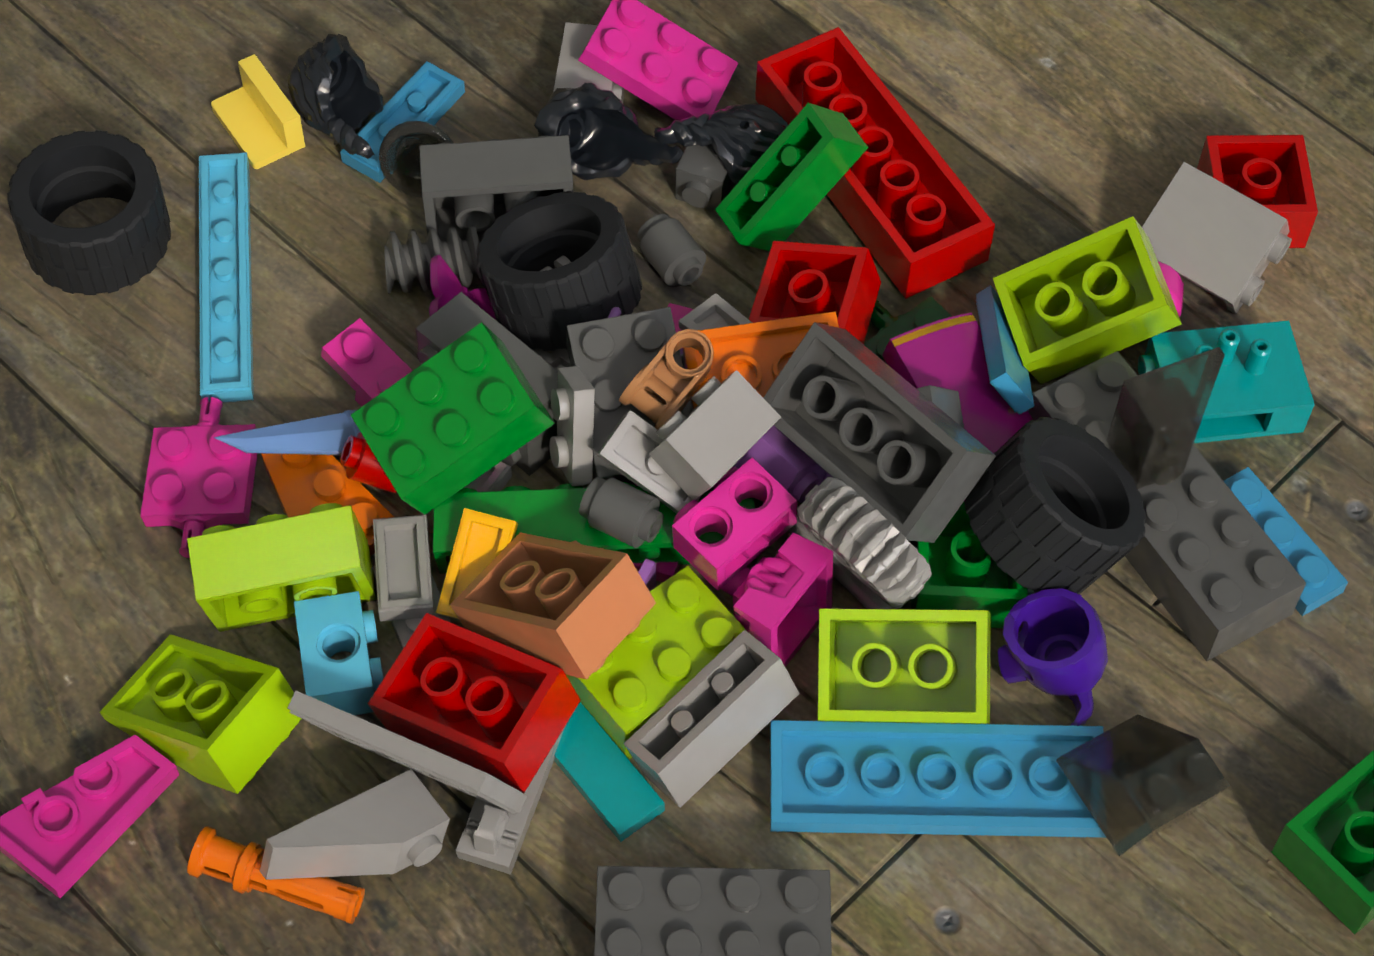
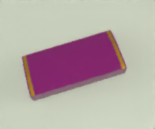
M972 313L941 319L890 338L882 354L886 363L916 389L931 385L958 391L964 429L993 454L1026 423L1033 420L1028 410L1020 415L1017 412L1015 413L990 384L981 328Z

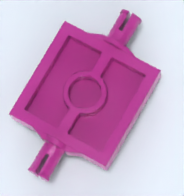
M208 397L201 400L199 422L197 425L158 427L153 429L140 517L146 527L173 526L182 529L183 534L179 553L186 558H190L187 538L201 536L205 529L213 526L249 524L257 453L243 452L213 437L257 428L255 424L220 425L223 403L215 397H211L210 402Z

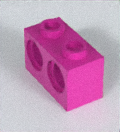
M754 458L749 459L739 469L733 466L714 485L712 492L700 502L693 500L686 504L677 513L673 521L674 548L717 591L797 523V499ZM747 498H756L764 503L756 509H746L739 505L742 500ZM706 532H718L724 536L721 541L713 544L704 543L698 539Z

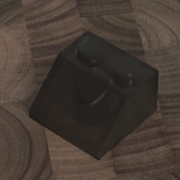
M1220 347L1123 381L1107 441L1121 461V464L1129 471L1137 489L1154 483L1157 485L1168 484L1184 473L1225 356Z
M1138 714L1061 755L1056 760L1119 856L1193 814L1230 787V784L1198 738Z

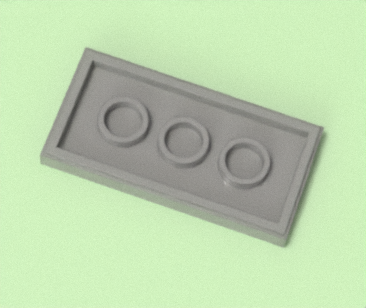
M297 690L288 705L289 713L334 736L514 815L516 812L520 814L528 796L486 772Z

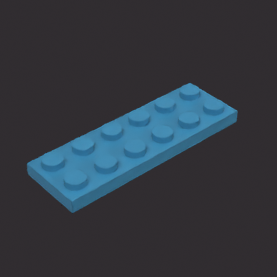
M772 720L770 724V832L1108 838L1111 831L1103 726Z

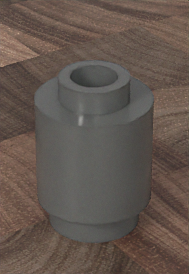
M658 214L641 226L637 235L640 242V251L667 285L686 286L700 277L706 262V254L679 220L670 218L667 214Z
M601 477L595 478L587 487L579 508L580 516L588 519L590 527L634 548L641 546L644 541L652 542L659 533L664 520V514L659 512V499L613 477L608 480Z

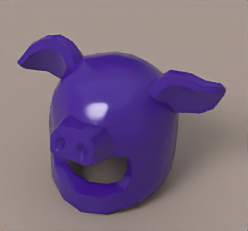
M1063 588L1047 589L1028 595L1017 602L1005 617L1003 629L1005 645L998 648L1001 674L1008 684L1028 681L1046 694L1068 695L1076 708V718L1069 726H1084L1094 710L1091 690L1101 679L1108 662L1106 635L1098 613L1080 594ZM1023 622V628L1019 633V627Z

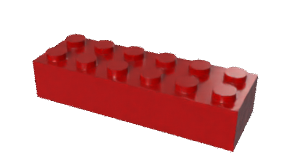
M839 27L757 62L755 100L758 104L773 109L782 116L788 125L807 103L843 113L869 147L827 195L861 241L869 248L871 254L905 299L989 260L995 223Z

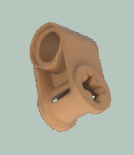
M685 329L678 331L668 340L653 360L645 365L633 378L620 396L619 401L625 406L632 404L655 423L654 428L658 430L678 410L682 412L693 393L707 378L711 370L714 352L711 341L698 330ZM684 347H692L702 355L703 363L695 369H684L675 362L673 357L675 352Z

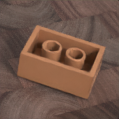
M520 532L450 606L465 629L560 667L566 675L587 680L592 673L603 666L606 658L619 643L639 626L640 620L656 602L627 553Z

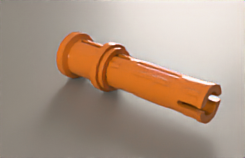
M209 826L204 827L198 835L187 866V873L190 876L198 878L205 874L231 883L233 890L241 894L244 892L249 893L252 889L265 892L308 909L328 914L349 924H353L355 917L358 916L365 895L364 888L343 883L329 877L266 880L260 872L265 850L260 844L250 842L246 846L217 836L216 829Z

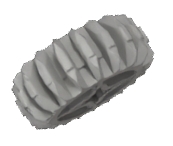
M827 477L819 486L815 485L805 496V501L797 508L800 521L824 547L832 550L833 556L890 606L901 608L909 599L913 600L924 588L925 582L931 577L930 565L917 551V548L877 509L868 503L863 496L861 497L842 480Z

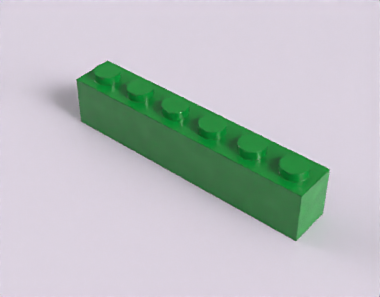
M624 482V483H626V484H628V485H630V486H632V487H634V488H636V489H638V490H641V491L647 493V492L644 491L642 488H640L639 486H636V485L633 484V483ZM562 484L554 489L531 490L524 486H509L501 491L478 492L475 489L462 488L434 508L433 554L440 574L447 573L464 508L518 522L515 537L521 532L567 542L576 540L582 545L627 553L633 563H643L645 559L656 563L678 562V565L690 563L673 545L672 525L677 514L661 502L659 512L664 514L661 529L652 542L644 541L638 548H634L589 526L588 519L579 514L580 503L587 489L580 485ZM713 487L702 494L698 502L714 490ZM754 498L744 499L739 505L746 509H755ZM706 532L698 539L704 543L713 544L721 541L724 536L718 532Z

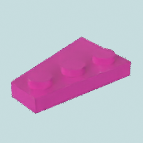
M137 735L131 736L74 768L73 776L43 792L39 788L21 798L23 804L0 816V851L59 899L179 776L175 764Z

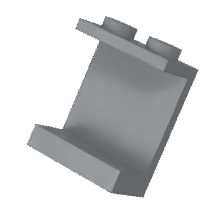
M1183 162L1142 226V229L1150 239L1159 262L1170 265L1183 278L1225 301L1227 310L1234 314H1237L1243 303L1251 306L1256 300L1265 283V280L1260 278L1270 261L1274 264L1280 262L1292 241V238L1287 236L1290 232L1288 219L1186 162Z

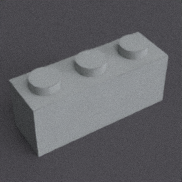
M744 630L636 731L624 745L645 777L681 808L800 693L780 657Z

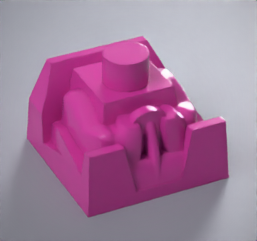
M792 533L778 550L776 557H763L753 568L745 567L721 588L724 592L733 596V616L748 633L780 657L785 667L819 625V609L832 608L833 551L796 533Z

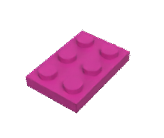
M611 0L578 59L581 63L675 120H682L691 116L699 117L705 113L713 114L738 65L737 61L638 0Z

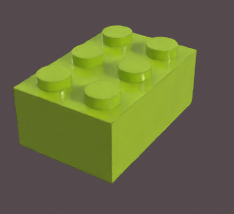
M1134 216L993 278L1023 366L1040 384L1182 324L1150 239Z
M337 503L322 504L312 508L309 514L288 517L283 514L267 515L258 519L255 525L234 528L229 525L213 526L205 529L201 536L187 538L196 601L219 632L296 617L294 601L359 591L361 603L378 600L368 540L351 505L342 506Z
M686 566L650 591L656 604L640 620L639 626L627 635L609 654L599 670L592 673L587 680L566 675L581 699L580 702L628 759H631L632 756L624 743L742 631L746 630L689 566Z
M819 609L818 721L990 724L991 613L988 610Z

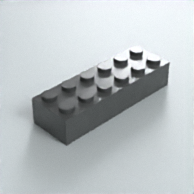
M1118 351L1032 394L1035 406L1029 409V413L1033 420L1039 417H1049L1050 419L1058 418L1072 425H1078L1103 442L1119 458L1124 468L1129 471L1143 500L1142 505L1146 513V523L1144 524L1146 531L1139 544L1125 557L1206 661L1293 614L1306 582Z

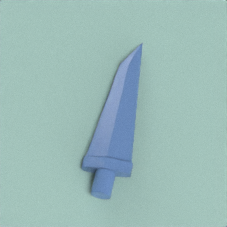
M345 410L343 413L257 428L213 438L246 453L341 455L348 437L351 435L356 437L360 430L351 417V414L356 410Z

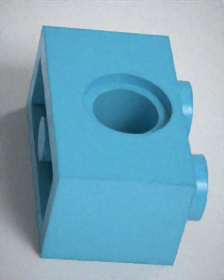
M359 591L294 601L306 695L352 715L373 712L368 702L384 679L381 658H370L368 643L378 642L374 611H363ZM341 651L352 653L345 659H331L334 654Z

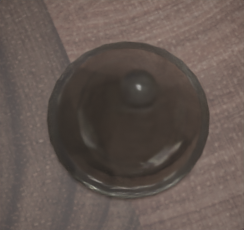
M407 121L398 124L386 134L380 145L379 162L381 170L394 188L409 196L423 198L419 146L454 142L446 132L428 122Z

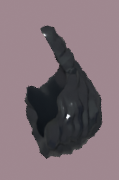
M328 34L326 39L315 43L312 48L307 49L300 55L296 65L290 71L288 88L292 104L308 126L332 138L334 144H340L341 148L345 149L349 154H357L369 159L375 154L368 142L358 136L355 130L356 128H361L362 122L368 119L369 114L383 111V96L380 94L378 83L369 75L365 68V62L352 49L348 38L341 34Z
M584 83L578 88H557L545 107L540 110L534 124L538 130V137L569 135L572 174L583 180L620 177L632 164L641 166L649 164L657 166L664 162L675 164L683 154L677 145L669 147L668 144H661L655 137L646 134L639 128L635 114L623 105L621 100L612 91L600 90L593 83Z
M757 103L740 104L717 110L711 115L705 113L699 117L691 116L682 120H674L667 128H655L654 136L661 144L679 143L685 147L694 145L704 147L712 144L728 172L730 181L737 185L786 129L788 123L780 114L764 105Z

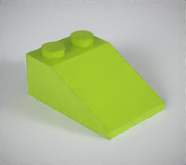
M172 634L163 641L99 712L106 721L130 736L137 735L169 761L197 779L236 794L253 779L256 772L278 746L287 739L291 731L301 720V718L289 713L290 710L287 709L294 691L279 668Z

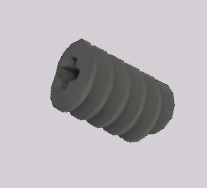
M475 225L469 226L465 240L460 239L455 227H449L444 242H441L435 228L429 229L425 243H421L415 229L409 230L406 244H401L396 232L390 231L384 246L388 294L392 292L395 280H398L404 293H410L415 278H418L424 292H430L431 258L438 254L445 260L453 273L458 276L462 286L469 289L474 274H477L482 286L485 288L476 262L477 245L482 239Z

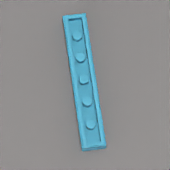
M247 152L199 156L201 400L208 397L209 402L211 397L218 398L222 403L254 400L250 176Z

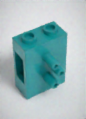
M1289 320L1160 333L1149 338L1145 354L1140 355L1138 358L1139 378L1145 385H1148L1151 393L1192 443L1304 432L1315 405Z

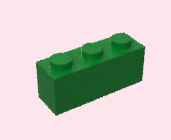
M807 103L715 210L739 244L770 251L773 241H785L869 147L843 113Z

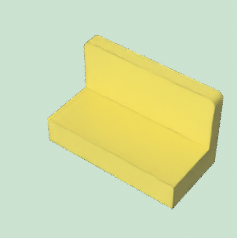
M255 54L238 61L243 87L213 100L211 106L212 111L241 152H247L251 166L254 169H259L306 147L302 124L298 112Z

